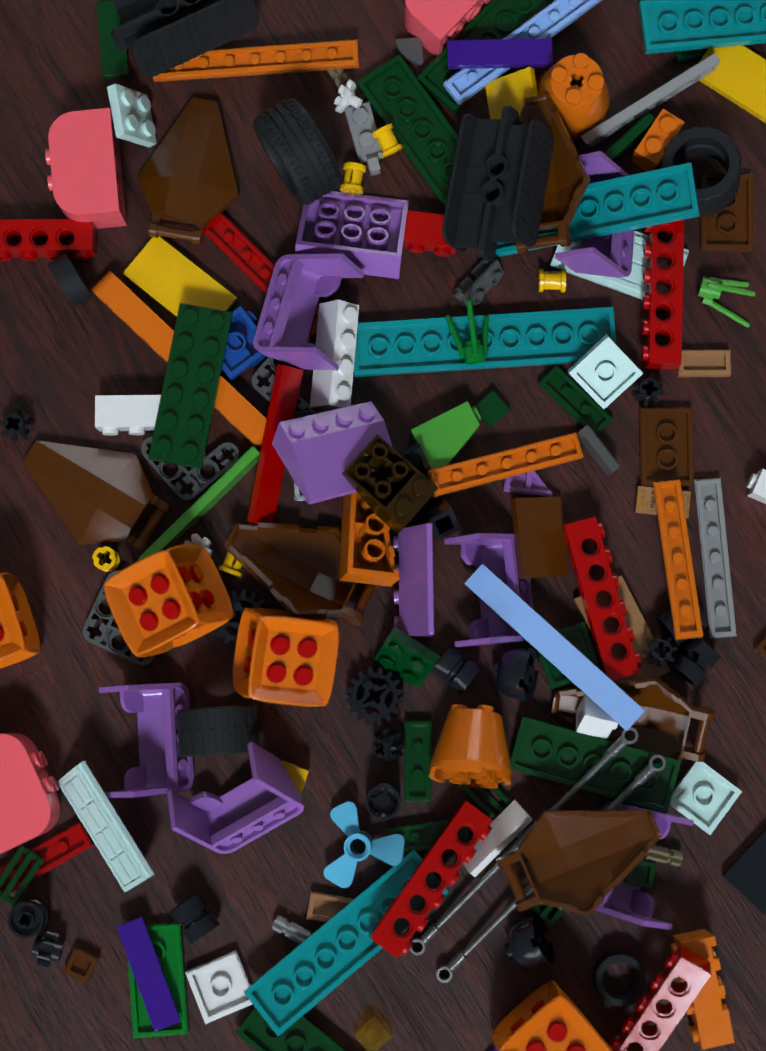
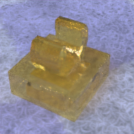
M375 1015L354 1032L356 1039L367 1051H378L392 1038L391 1033Z

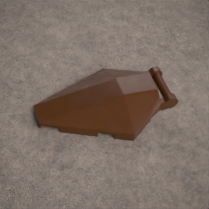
M539 95L525 98L518 125H529L533 119H538L551 131L554 140L538 232L539 234L558 232V234L537 237V243L534 247H526L523 243H516L518 253H526L529 249L560 245L561 247L570 246L571 234L569 226L591 180L549 95Z
M192 98L138 175V182L153 215L149 226V237L158 238L159 236L189 240L193 244L201 245L205 227L240 198L217 101ZM162 220L196 225L194 230L163 226L161 224Z
M36 440L22 462L80 545L128 542L145 552L148 547V540L165 513H169L172 508L171 505L154 495L139 458L133 453ZM151 504L156 506L155 511L138 538L132 536Z
M258 522V525H241L236 523L225 544V548L294 618L342 617L350 624L361 626L364 620L363 613L374 589L379 587V585L365 584L354 609L347 607L357 583L339 581L341 531L338 527L317 526V529L300 528V525Z
M657 676L614 682L645 710L631 726L638 732V739L636 742L628 745L678 759L684 758L696 762L705 760L706 751L704 747L710 721L714 719V709L706 706H693ZM578 687L556 690L551 717L576 730V710L586 694ZM691 718L699 719L694 745L690 748L686 747L685 744ZM618 724L616 730L612 729L607 739L616 741L621 736L623 728ZM628 730L624 736L625 739L631 740L635 734L632 730Z
M544 810L515 852L499 857L496 861L499 868L504 870L517 900L515 905L519 912L542 904L590 915L605 900L604 897L616 885L618 886L647 855L649 849L662 835L650 810ZM521 861L535 893L530 897H527L513 866V863Z

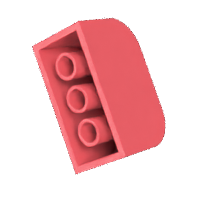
M405 0L404 23L413 38L418 37L422 41V46L433 56L437 57L447 47V40H454L491 0Z
M111 109L81 110L62 114L50 127L48 135L49 149H45L47 165H51V175L47 176L48 187L50 191H53L57 204L67 219L78 222L93 221L97 229L127 226L119 138L115 134Z
M0 733V854L51 830L56 825L61 813V803L56 792L59 790V786L54 776H49L45 768L48 766V762L42 751L38 752L32 740L20 733Z

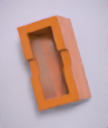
M662 109L636 148L631 162L647 172L656 170L661 162L666 145L668 146L670 140L678 136L685 122Z

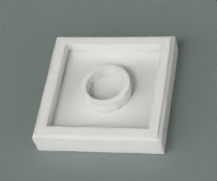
M237 950L185 972L205 1024L252 1005L251 1001L244 994V990L250 986Z

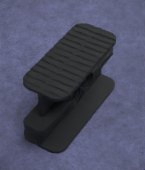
M112 0L123 24L111 31V37L119 51L130 49L143 76L153 77L250 33L257 28L260 18L254 0Z
M512 106L503 107L501 119H476L472 114H465L462 117L447 205L445 207L444 222L442 224V236L447 244L459 252H465L467 248H478V255L486 261H493L495 259L498 242L523 243L526 247H534L537 243L550 162L552 160L554 140L551 131L538 119H533L529 125H518L519 113Z

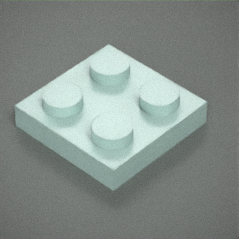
M116 83L108 86L107 90L116 137L146 147L156 145V130L152 121L151 103L148 95Z
M607 334L567 370L603 409L611 404L643 374Z
M694 761L674 788L670 806L687 819L694 820L693 823L711 835L742 791L703 761Z

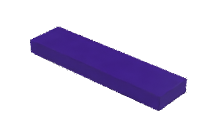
M552 38L447 40L448 69L552 67L553 65Z
M141 916L116 927L154 1032L180 1022L181 1017L144 917Z

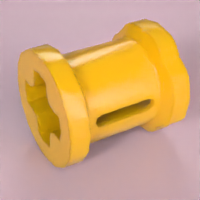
M392 123L371 133L372 137L377 139L382 150V158L390 156L403 148L392 131L394 128Z
M355 162L344 163L345 176L344 183L340 186V191L363 194V187L361 185L363 173L366 172V166Z
M539 269L538 292L560 290V292L565 293L566 269H561L560 272Z
M104 546L97 548L93 553L94 565L98 569L112 572L119 567L120 556L112 548ZM109 555L112 561L110 564L104 563L101 557Z
M227 551L223 565H220L218 570L237 577L242 575L240 572L242 565Z

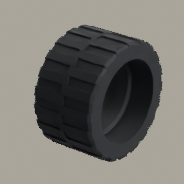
M694 127L680 132L678 136L670 140L668 146L666 145L664 154L661 157V169L680 165L685 160L695 156L711 157L721 163L726 170L725 177L713 187L696 189L700 217L711 216L718 211L724 210L729 203L731 204L735 194L738 192L741 176V154L732 138L722 133V131L711 129L710 127Z
M257 704L183 709L176 712L180 757L249 753L247 744L251 742L261 747L259 706Z

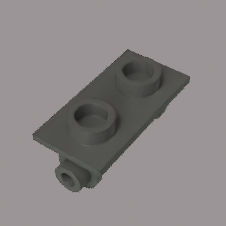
M482 259L471 271L472 276L476 280L473 281L466 277L455 288L456 292L453 296L460 302L463 300L466 308V301L468 299L472 301L473 308L482 301L487 291L500 281L504 272L497 259L495 261Z

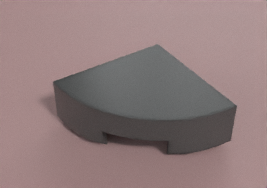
M418 37L395 39L399 54L412 64L423 65L422 41Z

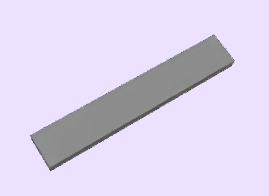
M714 53L585 133L580 138V146L583 150H588L717 69L720 62L719 58Z
M721 478L694 480L693 490L705 611L708 621V639L735 637L737 634Z

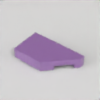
M536 471L504 479L503 492L552 497L553 493L543 483Z

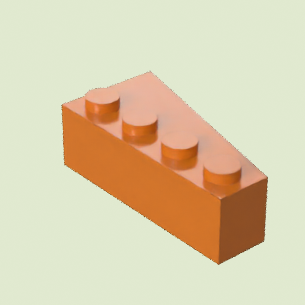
M357 492L343 496L339 581L391 587L400 577L395 566L394 547L391 546L389 536L390 527L373 512Z
M705 929L672 935L674 943L670 944L671 952L676 953L682 945L708 960L711 964L710 977L686 1011V1015H691L693 1024L689 1026L692 1042H697V1045L702 1050L735 1043L729 1009L721 1001V999H725L726 995L724 984L720 976L716 975V971H719L721 966L719 958L716 956L714 949L711 948L712 946H717L715 936ZM677 977L678 983L685 981V979Z

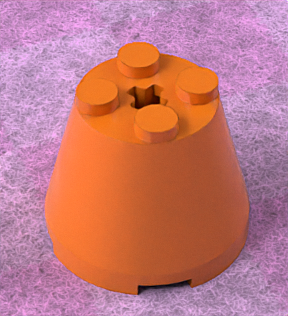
M578 53L561 59L547 69L537 80L538 96L549 95L572 140H579L582 135L605 120L610 103L609 91L600 67L586 54Z
M451 705V711L448 712L430 763V779L439 783H444L445 779H449L451 783L479 789L498 788V783L504 782V785H511L512 770L503 720L499 713L493 712L494 707L479 705L477 709H467L465 705Z

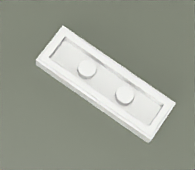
M516 800L489 825L492 827V830L484 841L479 839L474 849L477 851L468 864L463 862L465 868L474 877L533 820Z

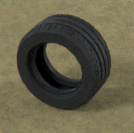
M285 98L280 103L272 106V108L264 111V113L256 116L253 128L257 138L277 174L300 204L310 205L315 200L322 198L323 195L330 193L331 190L339 187L342 175L335 157L310 115L296 99Z

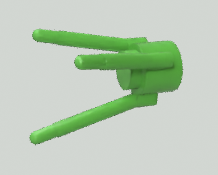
M704 276L698 292V296L703 298L702 304L715 308L747 328L750 327V323L713 301L714 298L719 300L722 291L754 297L756 295L754 291L737 288L749 287V283Z

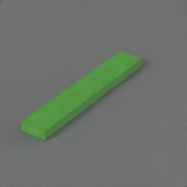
M251 447L139 557V560L173 547L259 462L260 452Z

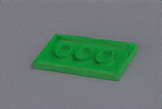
M176 922L146 924L181 1021L154 1032L128 961L133 1039L188 1034L189 1024L181 925H177Z

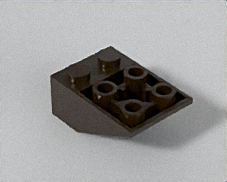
M378 434L342 473L373 512L397 534L402 531L438 489L433 482Z

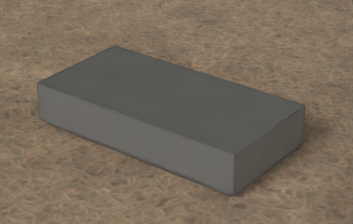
M585 426L577 433L578 439L608 477L620 468L618 462L590 426Z

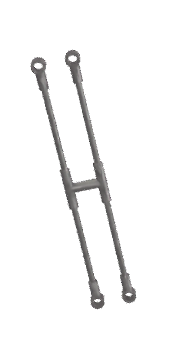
M633 727L628 729L632 730L635 734L631 740L625 739L626 730L623 729L621 736L607 749V753L550 810H560L612 757L615 758L628 744L636 742L638 739L636 729ZM660 754L651 755L649 763L634 777L635 780L605 810H615L639 785H643L656 771L663 770L666 765L664 757ZM653 759H662L661 766L654 767L652 765ZM535 822L502 855L515 852ZM498 863L475 883L435 924H431L419 937L412 939L413 943L420 942L423 946L422 949L415 950L412 944L410 948L412 954H423L426 945L440 932V928L500 869ZM531 884L524 889L527 896L533 891ZM516 898L463 951H459L447 964H442L438 967L436 973L438 981L448 983L452 979L453 972L467 959V956L516 908ZM441 970H447L450 975L446 978L442 977L439 973Z

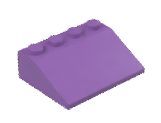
M331 191L323 195L322 198L315 200L312 204L303 205L295 254L343 253L365 273L364 275L399 279L409 201Z
M372 401L279 422L272 445L307 503L313 504L357 492L342 475L343 471L377 434L390 446H392L382 416Z
M432 523L403 528L398 536H393L394 552H398V563H395L400 577L399 589L393 590L394 605H399V616H394V627L412 638H425L434 635Z

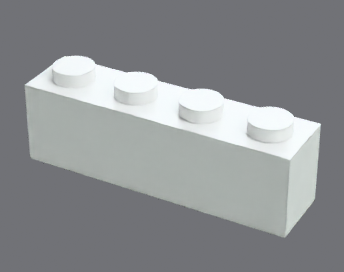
M342 300L319 304L316 346L321 352L339 365V369L313 370L311 408L331 411L351 406L359 305Z
M95 395V428L98 431H102L103 435L109 436L118 435V431H129L130 435H144L145 431H154L161 395Z

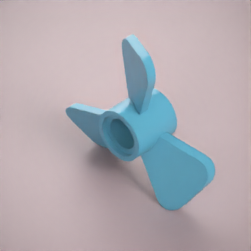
M351 801L338 805L331 810V819L348 838L344 843L345 854L324 869V876L327 880L341 888L349 887L353 882L358 861L366 859L369 855L392 866L401 863L405 839L401 834L397 833L373 839L368 832L360 831L357 806ZM354 839L364 841L366 845L365 852L359 853L354 850Z

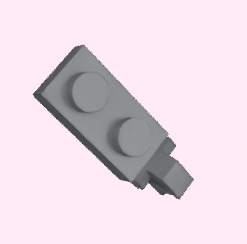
M363 103L358 109L353 106L345 108L344 112L358 160H360L361 164L367 163L370 176L381 174L378 159H382V150L377 139L371 135L377 128L370 103Z

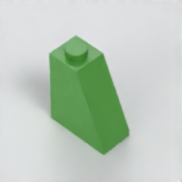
M467 401L412 429L410 435L415 444L419 443L430 468L435 469L451 464L478 430L480 425L478 421L481 420V417L476 407H470Z

